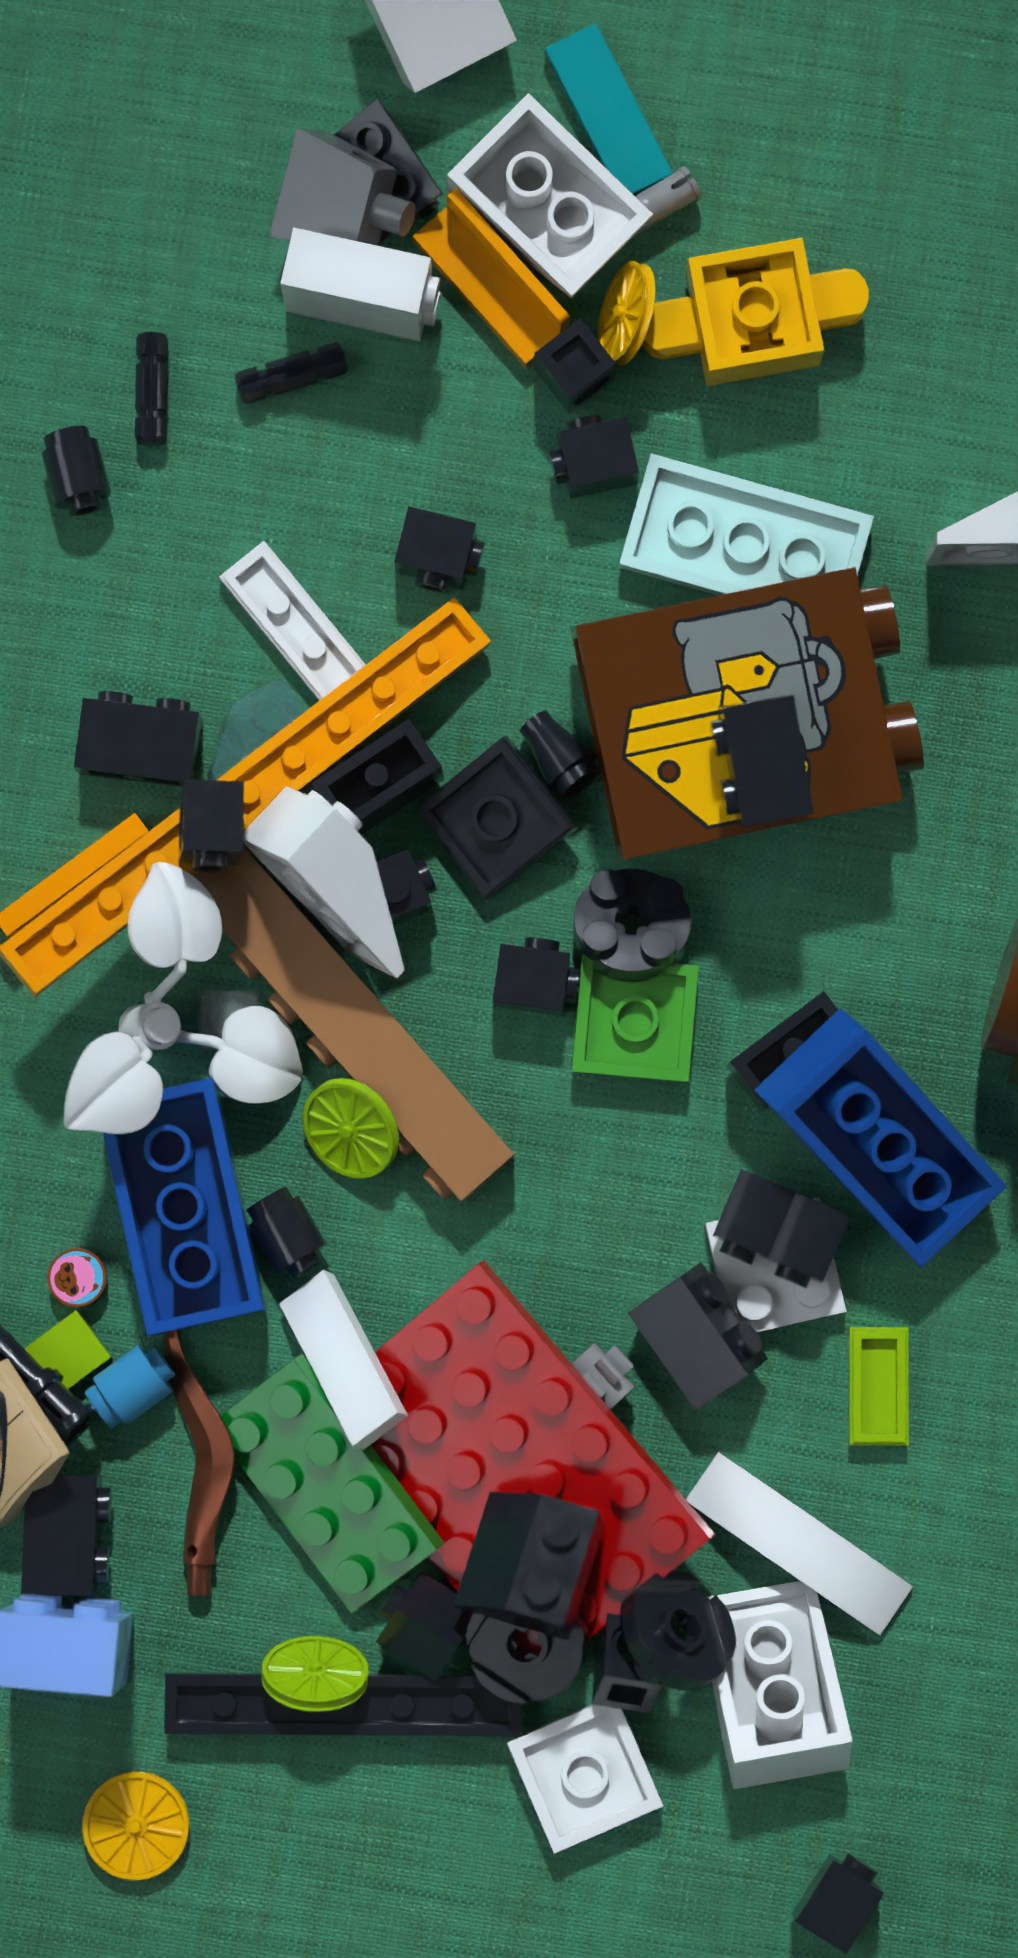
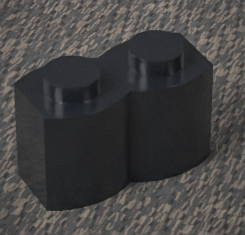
M741 1169L713 1237L723 1241L719 1250L721 1253L749 1265H752L755 1256L764 1258L777 1264L774 1272L775 1276L806 1289L810 1279L819 1283L823 1282L851 1216Z

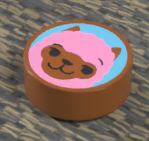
M73 1248L63 1251L52 1261L48 1270L47 1281L51 1293L59 1302L71 1307H85L93 1304L103 1295L108 1283V1273L104 1262L98 1255L86 1249Z

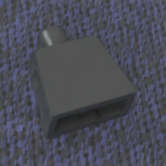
M296 129L269 236L276 239L291 240L294 227L377 246L382 230L400 236H405L409 232L415 218V204L392 196L397 176L394 167L321 129Z

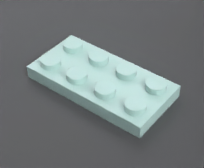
M651 453L619 568L718 596L856 567L858 575L874 516Z

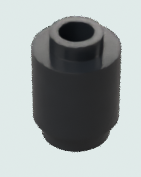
M71 426L47 434L43 438L46 449L41 455L55 507L58 509H68L70 516L86 515L103 508L102 500L111 494V489L98 440L90 436L87 426Z
M287 1186L271 1193L246 1209L253 1221L249 1224V1227L276 1274L288 1269L292 1278L323 1261L318 1251L325 1247L327 1242L300 1196L293 1198Z

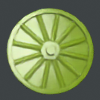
M336 1078L321 1084L307 1098L302 1115L305 1136L317 1157L330 1169L349 1178L367 1179L380 1174L393 1162L399 1148L398 1125L387 1103L373 1089L356 1080Z
M302 1636L286 1640L273 1647L266 1654L262 1663V1684L267 1693L279 1703L303 1711L321 1712L345 1707L355 1702L364 1694L369 1682V1665L365 1656L351 1644L332 1637Z

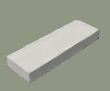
M265 541L219 576L220 581L319 701L366 665Z
M322 1270L279 1303L352 1447L364 1450L408 1417L333 1273Z

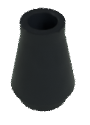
M545 710L537 713L521 727L520 733L527 741L550 791H558L564 799L571 798L586 789L600 774V769L595 763L596 754L557 723L548 711Z

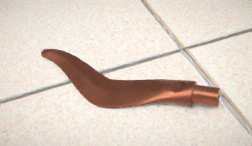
M179 1331L166 1333L164 1336V1355L176 1375L170 1379L196 1449V1465L186 1517L183 1564H187V1595L208 1596L211 1595V1565H215L214 1540L216 1527L233 1477L235 1452L231 1435L223 1419L187 1361Z

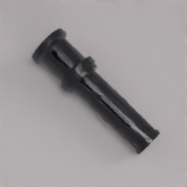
M0 1324V1361L9 1359L65 1446H68L89 1428L95 1420L98 1411L91 1404L83 1405L62 1383L64 1376L57 1369H52L51 1367L44 1369L15 1340L12 1334Z

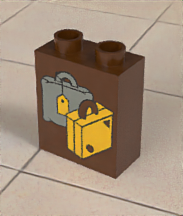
M856 567L570 627L617 855L623 859L902 801L898 774L924 768L922 742L912 704L909 700L888 705L883 704L874 660L900 654V636L890 592L886 585L860 590ZM783 695H794L814 814L747 826L738 825L736 814L726 816L720 780L730 779L726 755L717 757L715 755L710 721L720 719L718 707Z

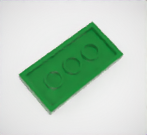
M303 1354L291 1360L221 1415L231 1435L236 1461L351 1614L444 1544V1541L371 1444L364 1450L352 1447L310 1363Z

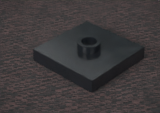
M503 736L415 808L485 900L492 899L579 828L508 736Z

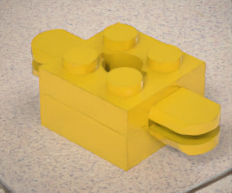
M803 238L688 258L685 274L689 296L654 303L652 319L642 345L651 357L658 359L700 353L706 386L818 367L824 353L821 331L858 323L862 319L869 301V288L865 279L853 269L844 268L810 275Z

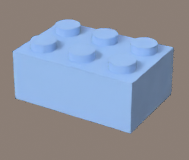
M26 1594L21 1595L20 1598L13 1599V1604L0 1610L1 1687L112 1697L127 1684L134 1612L120 1611V1600L86 1598L85 1601H80V1604H74V1607L61 1606L62 1595Z

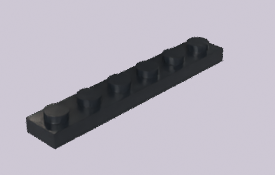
M167 1672L165 1674L164 1734L521 1736V1703L509 1702L494 1695L481 1684L475 1674H440L436 1681L425 1674H368L369 1682L367 1689L355 1702L335 1710L312 1712L285 1706L272 1698L262 1684V1673Z

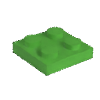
M582 955L572 1073L688 1084L699 966L674 965V963H671L668 967L659 970L658 976L650 980L623 982L602 975L592 967L593 961L587 956Z

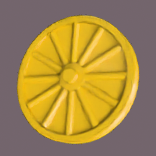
M636 261L625 263L615 274L606 292L599 316L597 340L618 366L627 364L640 349L649 329L654 309L655 279L652 269L647 264H639Z
M141 1771L122 1773L104 1782L89 1799L82 1821L84 1843L92 1859L107 1873L125 1880H145L160 1875L169 1869L182 1854L190 1829L187 1806L177 1789L162 1777Z

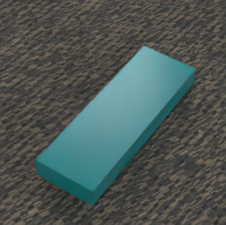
M596 23L545 47V56L600 163L636 196L673 174Z

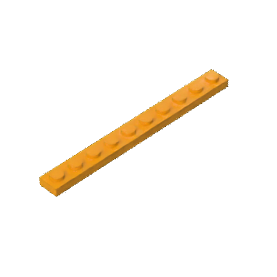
M455 597L217 779L218 781L244 782L243 832L286 786L299 792L305 790L312 782L327 773L489 647L491 640ZM179 809L0 946V957L34 998L128 927L129 912L133 901L147 880L154 863L165 862L174 865L192 876L198 872L192 869V863H178Z

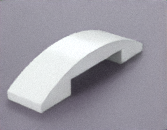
M717 1452L686 1498L690 1505L878 1635H881L913 1588L902 1578L719 1452Z

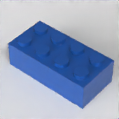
M841 1008L754 1090L885 1233L921 1268L1007 1187L872 1035Z
M213 1078L163 1088L160 1108L149 1124L132 1133H103L147 1336H157L267 1311L219 1090L216 1088Z

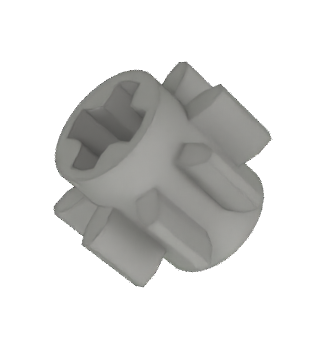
M593 1343L571 1363L609 1409L613 1408L635 1387L625 1376L634 1365L616 1345L604 1353L596 1343Z

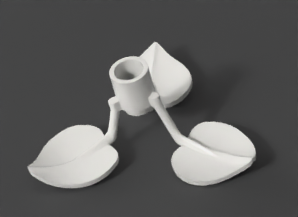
M165 862L154 863L129 912V941L134 952L147 964L157 968H165L174 964L175 966L173 971L153 992L145 994V1004L130 1006L122 1013L118 1024L119 1032L104 1034L96 1038L83 1051L73 1071L66 1093L64 1127L70 1130L124 1134L140 1130L149 1124L160 1108L163 1085L159 1073L146 1063L152 1057L151 1050L166 1049L174 1043H189L218 1049L209 1067L210 1078H213L216 1088L221 1093L238 1102L266 1103L274 1101L292 1092L301 1081L303 1069L293 1033L286 1021L271 1009L262 1006H248L236 1010L226 1019L221 1039L216 1036L182 1031L177 1012L170 1005L161 1003V999L186 973L187 961L203 962L211 959L216 954L221 941L222 920L215 900L194 876L181 868Z

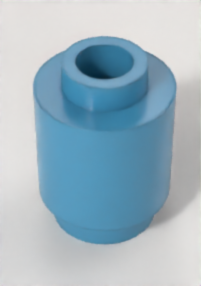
M138 1344L94 1376L95 1384L84 1392L92 1406L98 1411L100 1417L113 1429L121 1422L129 1425L170 1395L173 1390L168 1381L176 1375L156 1347L146 1352Z

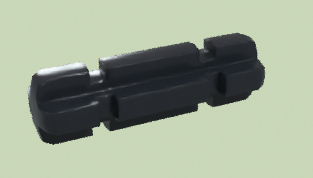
M142 332L136 337V356L140 363L136 364L135 410L139 417L135 418V439L140 445L158 446L165 444L167 441L166 418H163V414L167 413L168 368L164 361L168 360V339L164 333Z
M334 342L317 347L318 353L310 355L309 350L265 363L266 369L258 371L255 366L237 372L235 374V383L240 399L243 403L250 404L266 399L265 393L273 391L274 396L318 383L317 378L324 375L326 380L344 375L348 371V364L340 343Z

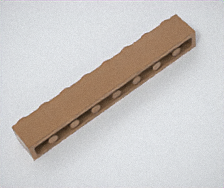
M244 846L238 865H228V870L224 872H197L193 875L215 900L222 920V931L237 947L229 954L232 960L251 981L261 974L276 992L268 998V1001L289 1025L298 1018L314 1035L306 1044L328 1069L338 1062L352 1080L367 1085L383 1098L391 1109L398 1125L400 1139L398 1149L405 1157L413 1150L419 1154L430 1167L422 1176L444 1201L454 1194L461 1203L464 1202L514 1158V1153Z

